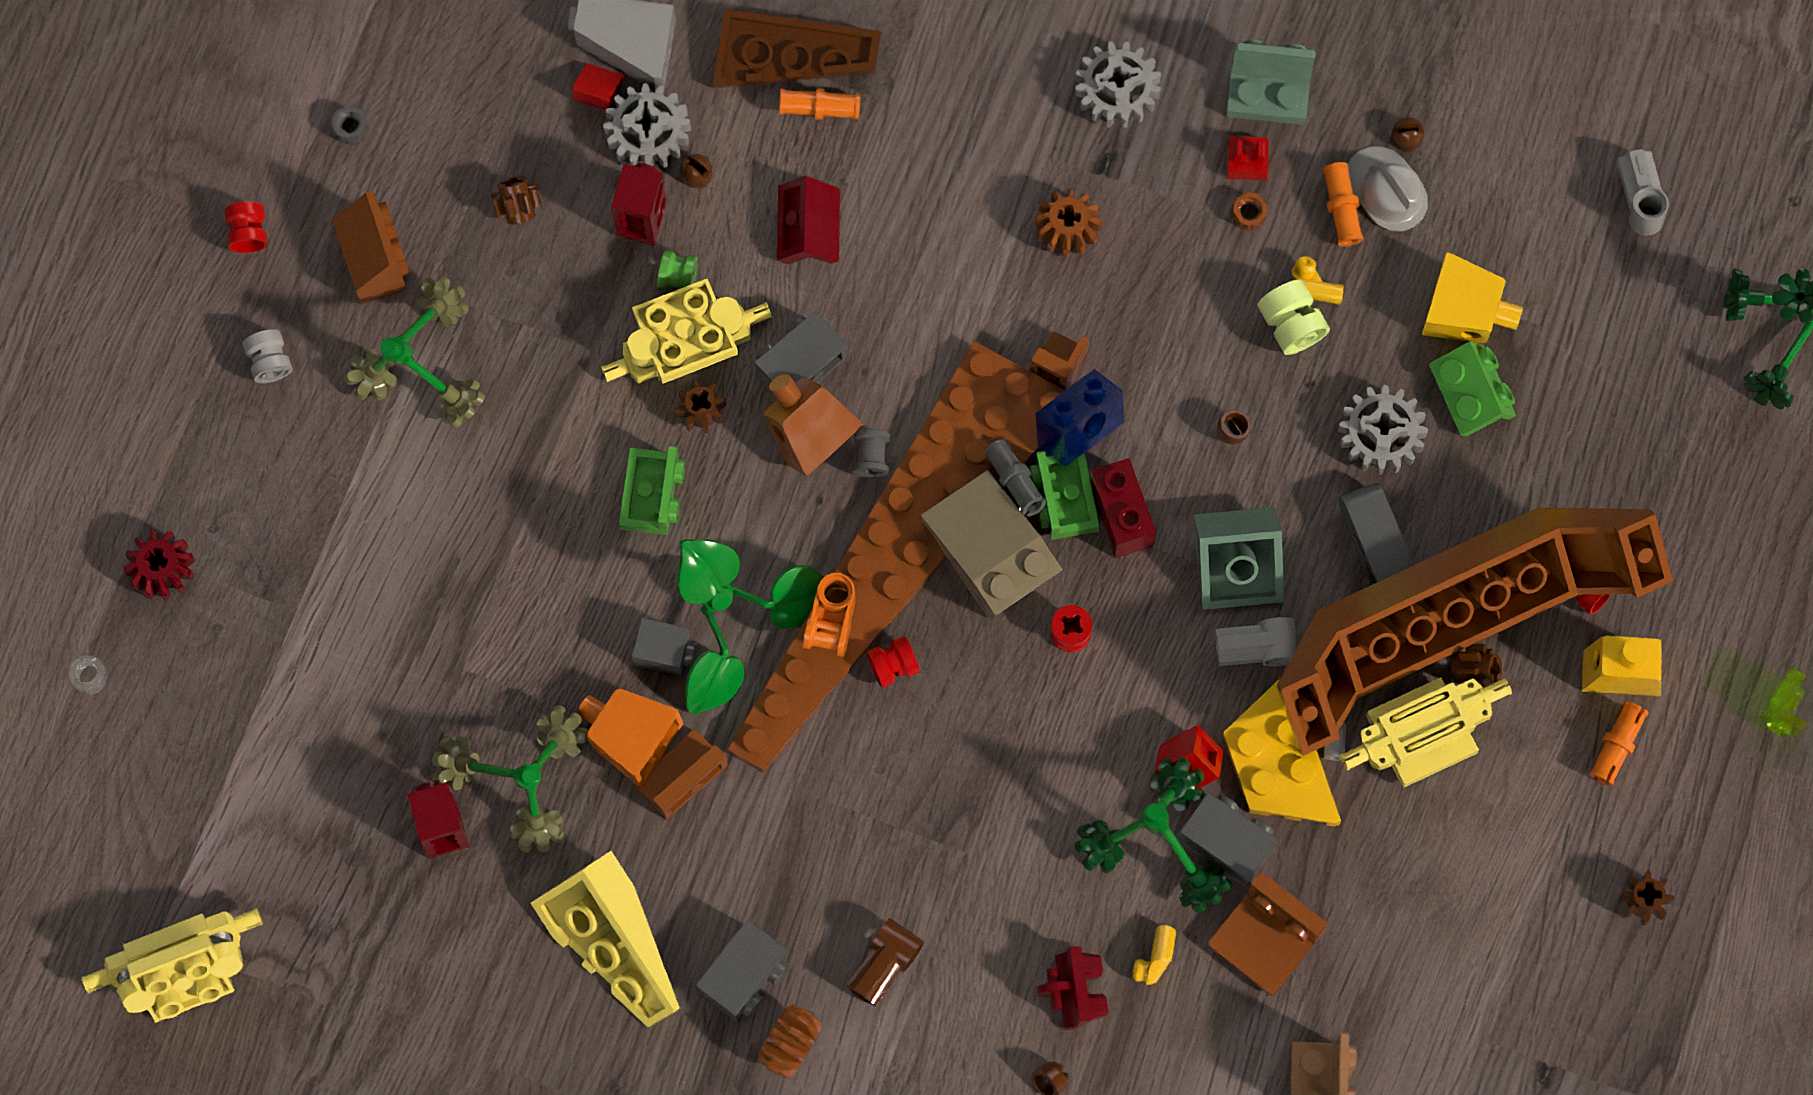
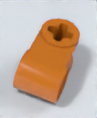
M831 573L820 581L813 610L808 618L803 648L810 649L812 646L836 651L837 656L844 657L852 625L851 619L856 600L855 588L848 576L842 573ZM841 587L848 592V596L843 602L834 604L825 598L826 593L831 588Z

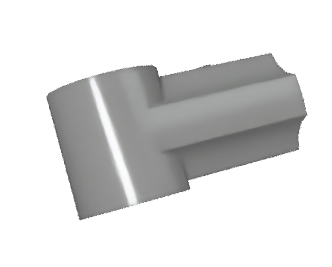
M1643 149L1630 151L1617 159V167L1629 208L1628 222L1631 229L1636 233L1649 236L1656 234L1662 228L1668 211L1669 200L1661 189L1652 152H1647ZM1640 208H1653L1657 214L1646 215L1640 211Z
M1277 617L1263 620L1254 626L1216 629L1215 646L1218 665L1228 666L1262 662L1264 666L1268 667L1287 666L1298 647L1295 620L1289 617Z

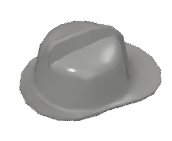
M1368 147L1358 151L1350 159L1348 172L1353 195L1358 197L1360 204L1378 226L1389 231L1403 232L1414 228L1424 218L1428 208L1426 190L1419 176L1397 152L1386 147Z

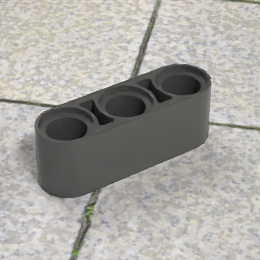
M1379 483L1338 497L1342 516L1370 585L1414 565L1388 500Z

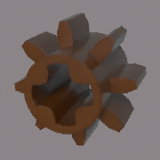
M514 176L500 181L497 184L499 192L491 194L496 217L505 216L507 223L511 225L522 224L536 217L534 208L542 207L537 184L532 183L528 185L525 176Z
M694 381L693 388L688 393L679 391V398L685 405L677 407L676 413L677 417H688L686 420L688 431L692 430L695 426L703 428V431L707 434L709 426L714 422L719 424L724 422L722 414L717 409L726 407L725 397L715 398L716 385L714 383L706 388L699 386V383ZM704 403H708V410L700 408L698 412L694 411V405L701 407Z
M1475 643L1466 647V651H1460L1459 654H1455L1451 663L1452 679L1455 684H1462L1470 679H1474L1482 688H1485L1500 681L1502 675L1501 659L1497 654H1493V649H1486V644Z
M1650 870L1645 872L1642 880L1639 882L1635 877L1630 876L1626 883L1632 891L1622 892L1619 896V900L1627 902L1629 907L1625 916L1630 917L1634 914L1641 917V923L1646 926L1650 916L1653 914L1660 920L1664 919L1667 913L1661 905L1670 904L1674 900V896L1665 894L1664 886L1668 880L1666 878L1661 881L1652 879ZM1643 890L1647 891L1649 898L1655 899L1650 906L1645 905L1644 898L1638 897Z

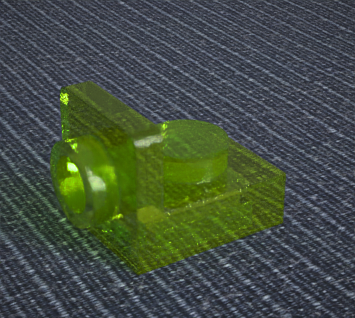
M1793 667L1783 676L1759 718L1766 721L1767 727L1777 735L1782 737H1789L1790 735L1793 738H1797L1806 727L1807 722L1791 712H1794L1806 692L1800 688L1806 675Z

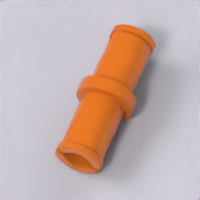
M816 88V92L781 89L779 114L815 116V120H823V116L859 119L860 94L824 93V88Z
M1337 162L1329 164L1322 170L1325 175L1330 199L1327 202V209L1329 213H1333L1338 245L1351 246L1358 244L1364 238L1361 234L1356 210L1359 206V200L1357 196L1353 195L1348 163Z
M1624 701L1623 708L1611 732H1606L1602 739L1604 746L1588 774L1591 778L1606 786H1613L1626 756L1632 755L1635 749L1633 742L1649 714L1646 709H1642L1641 706L1635 703Z

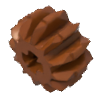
M1071 187L1067 190L1066 197L1064 198L1054 190L1051 193V202L1042 200L1039 204L1041 214L1036 215L1034 219V225L1040 228L1037 232L1038 240H1049L1047 250L1050 253L1054 252L1058 247H1062V254L1065 258L1069 257L1071 248H1075L1079 254L1083 255L1086 252L1085 243L1095 245L1098 241L1096 232L1102 230L1103 221L1097 218L1100 213L1099 205H1088L1090 196L1087 192L1078 199L1074 198L1075 192ZM1064 219H1072L1073 227L1064 226Z
M794 1004L786 1006L758 1052V1061L776 1075L779 1074L787 1079L794 1076L822 1030V1021L803 1007L800 1008Z

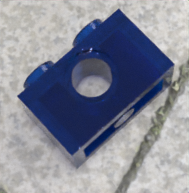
M1093 369L1035 413L1038 446L1064 466H1068L1125 422L1123 390Z

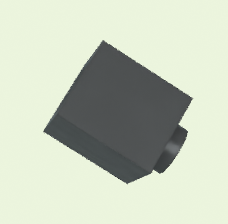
M642 618L632 654L634 667L682 678L685 666L691 667L694 663L697 643L692 642L690 628Z

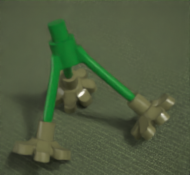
M444 276L438 277L436 282L432 278L425 279L421 286L424 294H420L417 298V305L419 308L424 309V313L404 333L382 341L380 345L382 356L379 359L376 350L373 349L365 351L363 358L359 355H353L348 359L347 365L352 370L345 374L344 379L348 385H358L354 392L356 398L365 400L369 393L372 392L376 400L385 399L387 395L386 388L393 389L396 385V376L389 372L395 363L408 366L437 389V394L441 397L440 401L444 405L439 413L444 423H448L452 428H457L462 425L463 417L468 420L474 415L475 409L472 405H480L485 399V395L477 391L480 383L472 378L465 382L459 381L454 387L448 382L443 383L413 358V347L409 343L410 339L429 320L436 322L440 319L445 327H450L457 323L456 316L461 317L467 314L469 310L468 305L464 302H459L465 296L464 289L460 285L450 289V281Z
M563 706L553 707L551 718L547 715H541L536 725L541 730L537 736L538 743L546 747L532 764H524L517 769L478 763L479 754L469 751L470 742L461 736L457 737L456 740L446 737L439 744L444 753L435 752L433 754L432 764L440 766V769L433 773L432 778L433 781H440V784L448 782L452 791L460 790L463 783L472 781L476 772L514 779L515 784L519 788L525 789L529 809L521 808L516 812L518 823L511 826L510 837L514 840L520 839L518 847L523 852H530L534 844H536L539 852H546L551 849L549 839L558 843L564 839L565 835L558 826L563 822L560 812L557 810L548 812L545 805H538L536 786L541 781L540 769L550 756L558 759L564 754V751L571 757L580 754L583 750L580 744L588 741L586 737L588 729L577 728L583 721L578 713L574 712L566 718V710Z

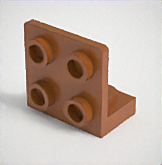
M1261 871L1251 883L1246 896L1209 940L1208 947L1267 994L1274 996L1324 934L1328 923Z

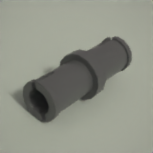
M1004 439L990 444L985 450V456L999 474V483L1002 488L1012 494L1023 514L1033 516L1039 513L1045 507L1046 500L1030 479L1031 471L1026 464L1019 462L1009 443Z

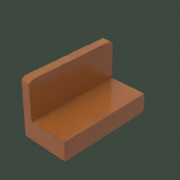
M692 730L660 759L642 788L637 785L635 786L656 810L668 820L728 766L727 756L716 744L712 747L697 730Z

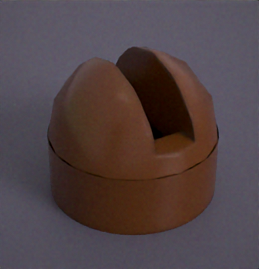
M1405 117L1397 121L1391 133L1393 145L1403 152H1411L1419 148L1424 137V129L1421 123L1411 117ZM1415 129L1416 131H1407L1399 134L1398 130Z
M690 154L683 160L680 167L683 182L691 188L705 187L713 176L710 161L701 154ZM695 163L706 172L701 175L690 164Z
M1238 409L1226 411L1217 425L1219 438L1224 443L1230 445L1243 442L1252 429V422L1249 416ZM1226 422H1228L1229 428L1231 429L1232 433L1225 424Z
M1054 1061L1042 1064L1031 1075L1034 1088L1041 1095H1060L1065 1090L1069 1080L1068 1073L1062 1072L1064 1066Z

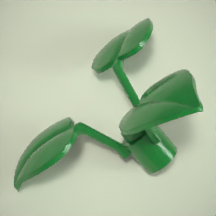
M708 539L680 540V563L677 573L678 592L688 603L703 604L700 611L706 616L720 647L719 654L715 651H706L691 666L686 680L684 695L685 707L690 714L703 713L727 703L737 694L744 679L743 663L735 656H728L729 648L713 611L725 610L732 603L733 595H737L761 607L771 608L770 622L775 627L781 629L795 628L802 625L811 612L818 585L825 577L824 575L807 565L790 567L775 579L770 590L771 599L766 600L731 583L738 575L740 568L739 557L731 547Z

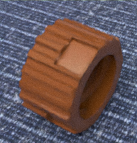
M1246 192L1244 195L1236 198L1231 211V217L1234 219L1233 222L1238 227H1241V229H1258L1266 220L1268 205L1265 204L1262 196L1257 193ZM1244 204H1252L1257 208L1258 215L1253 219H1246L1241 216L1240 210Z

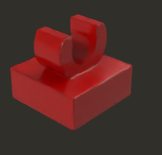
M1229 136L1227 179L1267 181L1269 138Z

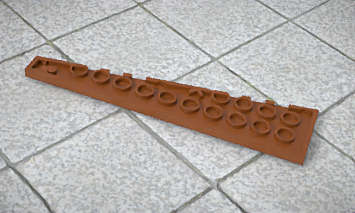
M976 341L972 343L834 572L842 573L849 577L854 585L856 596L851 619V631L844 657L837 656L836 651L812 646L810 649L803 648L808 615L727 750L730 755L762 773L769 768L799 733L802 725L815 714L831 691L845 679L854 664L863 654H866V651L873 646L877 637L896 619L947 559L920 515L987 470L1000 485L999 474L985 456L986 448L997 440L1004 439L1007 441L1019 462L1027 465L1032 459L1033 454L1045 440L1051 437L1079 404V397ZM834 587L826 593L825 598L831 603L838 604L847 598L848 592L841 587Z

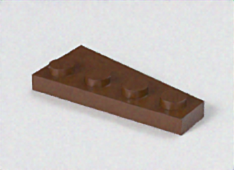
M725 8L712 86L713 88L875 73L881 31Z

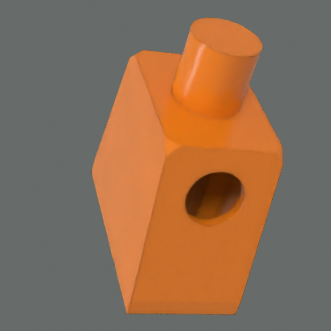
M616 689L606 704L588 695L582 701L577 711L583 720L592 725L586 735L591 747L640 788H642L684 724L677 709L623 689Z

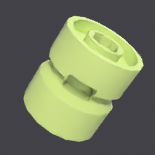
M1300 279L1287 282L1273 289L1257 304L1268 326H1276L1273 334L1285 355L1295 354L1309 348L1324 338L1330 331L1320 310L1311 308L1314 302L1313 297L1303 280Z

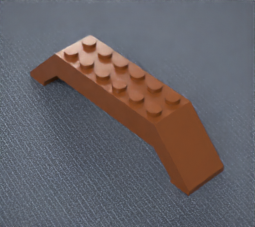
M1537 507L1317 610L1277 683L1301 755H1307L1340 739L1338 730L1358 698L1576 595L1633 594L1636 598H1639L1673 582L1655 513L1651 509Z

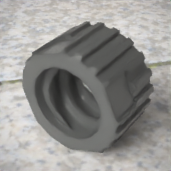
M344 106L335 112L331 123L335 137L339 142L351 146L365 140L369 125L361 109H358L356 106ZM347 119H353L359 123L357 129L352 133H347L341 128L342 123Z

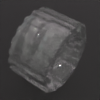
M85 655L83 657L80 656L78 659L76 658L71 663L68 676L70 677L71 684L78 692L92 695L105 688L108 674L104 664L97 657ZM87 666L94 667L97 670L95 678L88 683L81 682V672Z

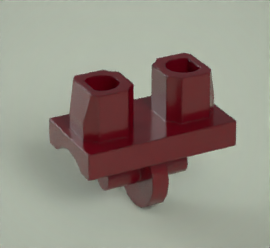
M1082 946L1069 947L1066 952L1055 955L1056 967L1046 969L1048 983L1037 986V995L1039 997H1050L1052 1011L1062 1010L1064 1030H1076L1091 1021L1108 1015L1107 997L1104 993L1088 994L1086 983L1087 980H1097L1102 977L1101 956L1082 953Z

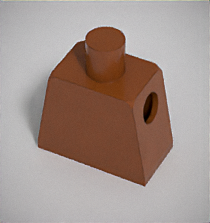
M785 373L777 376L769 385L770 391L777 400L765 410L764 418L788 466L805 476L810 475L863 426L861 421L828 390L807 377H803L795 383L791 376Z

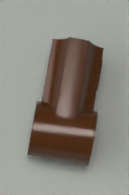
M887 919L873 938L869 946V953L846 983V988L865 1003L876 1007L901 971L905 972L915 960L925 941L893 919Z

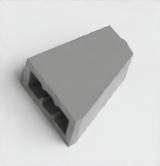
M579 0L578 7L571 6L568 29L574 30L576 44L641 84L647 83L651 90L656 91L660 85L664 86L665 90L676 24L674 5L638 0Z

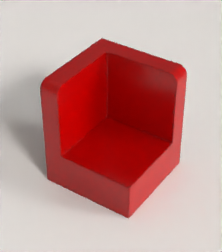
M1196 725L1159 746L1155 773L1161 774L1159 763L1165 758H1169L1174 766L1179 758H1186L1191 763L1189 772L1195 769H1200L1203 772L1204 781L1196 785L1202 788L1219 779L1223 750L1199 725Z

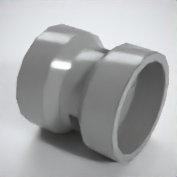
M269 329L248 336L243 341L242 345L245 354L253 362L251 372L256 383L274 382L288 376L292 372L293 368L290 359L282 351L284 341L279 330Z

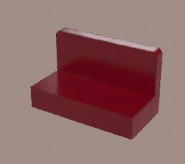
M808 176L778 185L777 261L791 264L812 257L829 264L838 262L840 189Z

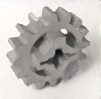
M1113 41L1108 43V51L1103 52L1097 46L1094 47V59L1092 60L1084 56L1081 64L1084 70L1076 71L1075 81L1080 84L1076 85L1075 95L1076 97H1084L1081 100L1082 111L1092 108V120L1095 122L1101 116L1106 117L1107 127L1113 125L1114 119L1120 120L1123 128L1128 127V119L1132 116L1139 123L1142 122L1143 109L1152 113L1155 107L1153 99H1159L1161 88L1157 84L1160 83L1161 73L1152 72L1156 62L1154 58L1144 61V49L1141 47L1135 53L1130 52L1129 42L1124 43L1122 50L1116 49ZM1106 66L1103 73L1095 74L1099 69ZM1114 81H1119L1122 88H1117ZM1141 94V96L1136 101L1130 104V100L1133 96Z
M643 83L642 92L637 94L632 87H628V98L623 99L616 95L614 101L617 109L607 108L606 110L607 119L611 121L604 123L605 135L610 136L607 139L609 149L618 148L616 155L619 161L630 157L631 166H635L639 162H645V164L653 166L654 161H659L663 167H667V156L671 155L678 159L681 156L678 145L688 146V135L684 133L691 130L690 119L685 118L688 115L686 105L677 106L679 100L676 93L665 97L664 86L662 85L656 89L655 93L650 92L647 83ZM655 106L662 108L666 112L659 111ZM647 116H649L651 124L648 138H646L644 131ZM628 142H634V143H636L640 148H637V147L631 145V144L628 143Z
M1384 385L1381 394L1376 395L1372 387H1368L1365 392V399L1355 394L1351 400L1353 408L1344 407L1341 416L1347 421L1339 423L1338 432L1347 435L1341 439L1340 446L1341 448H1352L1348 459L1354 461L1360 457L1363 460L1362 470L1366 471L1373 464L1376 465L1378 475H1382L1385 466L1390 465L1394 473H1397L1400 470L1401 461L1411 466L1415 459L1413 452H1422L1425 444L1419 439L1426 438L1428 428L1419 425L1424 422L1426 414L1425 412H1414L1418 402L1415 398L1407 403L1402 400L1404 390L1400 389L1393 396L1389 395L1388 385ZM1376 407V411L1370 416L1362 415L1368 409ZM1394 410L1399 412L1404 418H1401ZM1378 425H1385L1388 435H1381ZM1404 441H1408L1401 449L1390 453V449L1394 445L1404 444ZM1362 442H1365L1372 450L1368 449Z

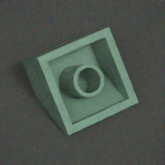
M1275 507L1194 515L1195 554L1203 610L1284 602L1282 529Z

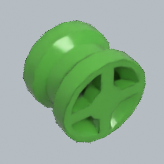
M665 250L658 273V289L667 290L670 287L681 289L694 284L698 256L689 254L686 257H680L674 251Z

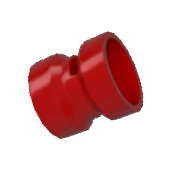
M245 201L230 204L224 209L225 222L230 226V232L227 234V247L230 251L235 253H254L268 246L267 233L262 229V223L265 221L264 205Z
M905 635L893 640L886 650L876 647L866 651L868 661L881 689L894 684L896 676L909 678L920 673L916 657Z

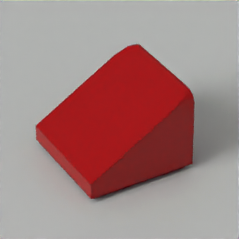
M586 63L573 85V100L603 110L612 108L615 102L614 98L619 92L624 75Z

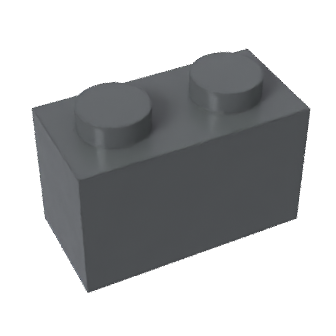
M814 311L807 318L800 316L793 321L786 330L787 335L777 344L770 342L764 346L756 356L755 369L758 378L768 388L777 376L785 373L789 374L795 383L803 377L819 383L848 358V344Z
M1208 792L1180 831L1178 842L1210 864H1219L1225 870L1226 875L1247 888L1274 850L1278 839L1272 836L1274 833L1273 829L1257 818H1253L1250 821L1238 813L1239 807L1231 799L1221 794L1216 798Z
M747 919L696 984L697 992L736 1023L739 1022L743 1015L750 1018L761 1005L764 998L760 993L769 982L774 985L777 984L788 970L790 965L785 962L789 958L788 949Z

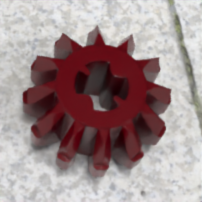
M151 530L149 533L150 541L145 543L142 538L136 537L134 542L139 550L126 551L125 556L132 563L124 567V572L128 577H133L130 584L135 591L144 588L146 598L152 599L159 590L162 598L168 600L170 598V588L175 587L181 593L185 588L180 580L193 579L194 573L188 566L195 562V558L192 553L186 552L189 545L184 539L175 541L174 533L167 531L160 540L156 530ZM160 559H165L167 565L164 568L159 565V571H155L152 565L156 561L158 564H161Z

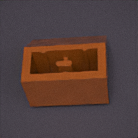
M374 191L366 192L332 219L361 304L407 290L402 276L410 274L386 201L378 204Z

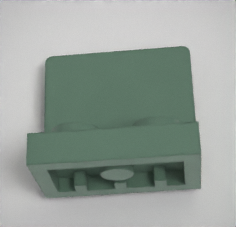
M1258 40L1236 43L1230 73L1226 117L1305 125L1309 86L1316 51L1307 50L1306 47L1298 44L1276 47L1267 46L1266 43Z

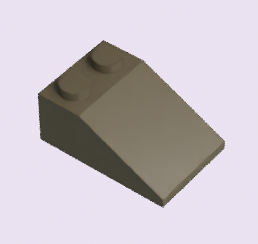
M988 470L920 515L987 618L998 615L1063 571L1041 536Z

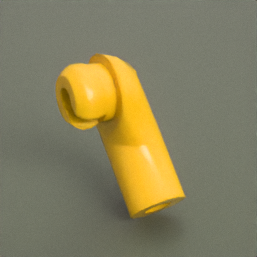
M1306 256L1298 258L1295 266L1292 268V279L1303 280L1313 300L1341 305L1344 285L1323 282L1316 271L1314 259Z
M1167 925L1156 927L1150 962L1143 959L1135 961L1132 973L1133 980L1146 982V985H1151L1158 981L1172 960L1176 930Z

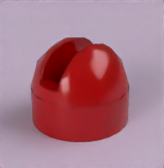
M1611 594L1576 595L1575 597L1579 606L1589 615H1593L1605 605Z

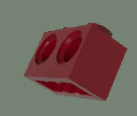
M636 163L635 166L623 164L611 206L616 236L652 245L656 244L667 204L663 173L658 172L655 167L644 163Z
M1130 458L1091 470L1090 483L1093 497L1115 559L1153 547L1156 530Z
M438 780L428 781L416 786V792L407 794L420 842L429 859L469 848L458 804L448 782L440 784Z

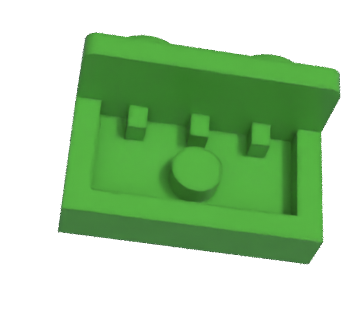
M1469 341L1429 363L1461 436L1467 437L1501 418L1509 420L1516 416L1512 407L1515 404L1514 396L1510 388L1504 382L1501 383L1496 372L1499 364L1489 347Z
M669 446L668 452L630 448L619 520L620 530L668 535L670 523H677L680 499L674 498L675 485L683 484L685 474V460L679 459L677 447Z
M1084 450L1046 457L1045 451L1036 452V465L1029 466L1032 482L1037 489H1041L1042 497L1046 500L1045 507L1038 513L1041 528H1049L1051 540L1099 532V522Z

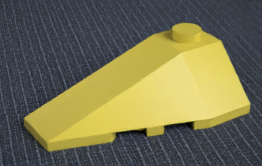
M612 851L606 853L531 902L532 907L553 939L563 948L569 945L584 959L582 966L591 974L597 971L612 985V994L647 1027L652 1026L679 1009L635 887Z

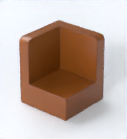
M1052 332L1043 349L1038 347L1032 357L1030 371L1067 390L1088 353L1090 339L1081 336L1077 343L1057 332Z

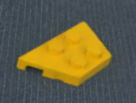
M1278 680L1223 732V739L1248 813L1264 816L1273 814L1282 816L1284 819L1301 821L1302 819L1323 822L1327 826L1333 827L1340 825L1341 819L1317 750L1304 756L1298 750L1277 687Z

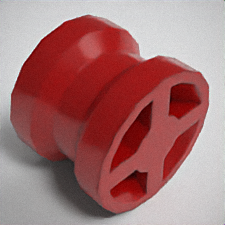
M1067 605L1056 611L1051 625V638L1055 646L1064 652L1075 653L1088 645L1092 632V620L1089 613L1077 605Z

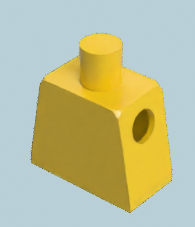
M1447 252L1422 335L1487 343L1493 324L1517 330L1523 307L1501 301L1506 282L1502 277Z
M1601 636L1583 650L1582 692L1661 696V640Z

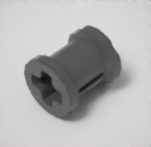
M861 429L855 432L854 441L858 443L857 464L853 465V474L864 478H883L888 476L889 467L885 465L886 444L890 442V433L879 429Z

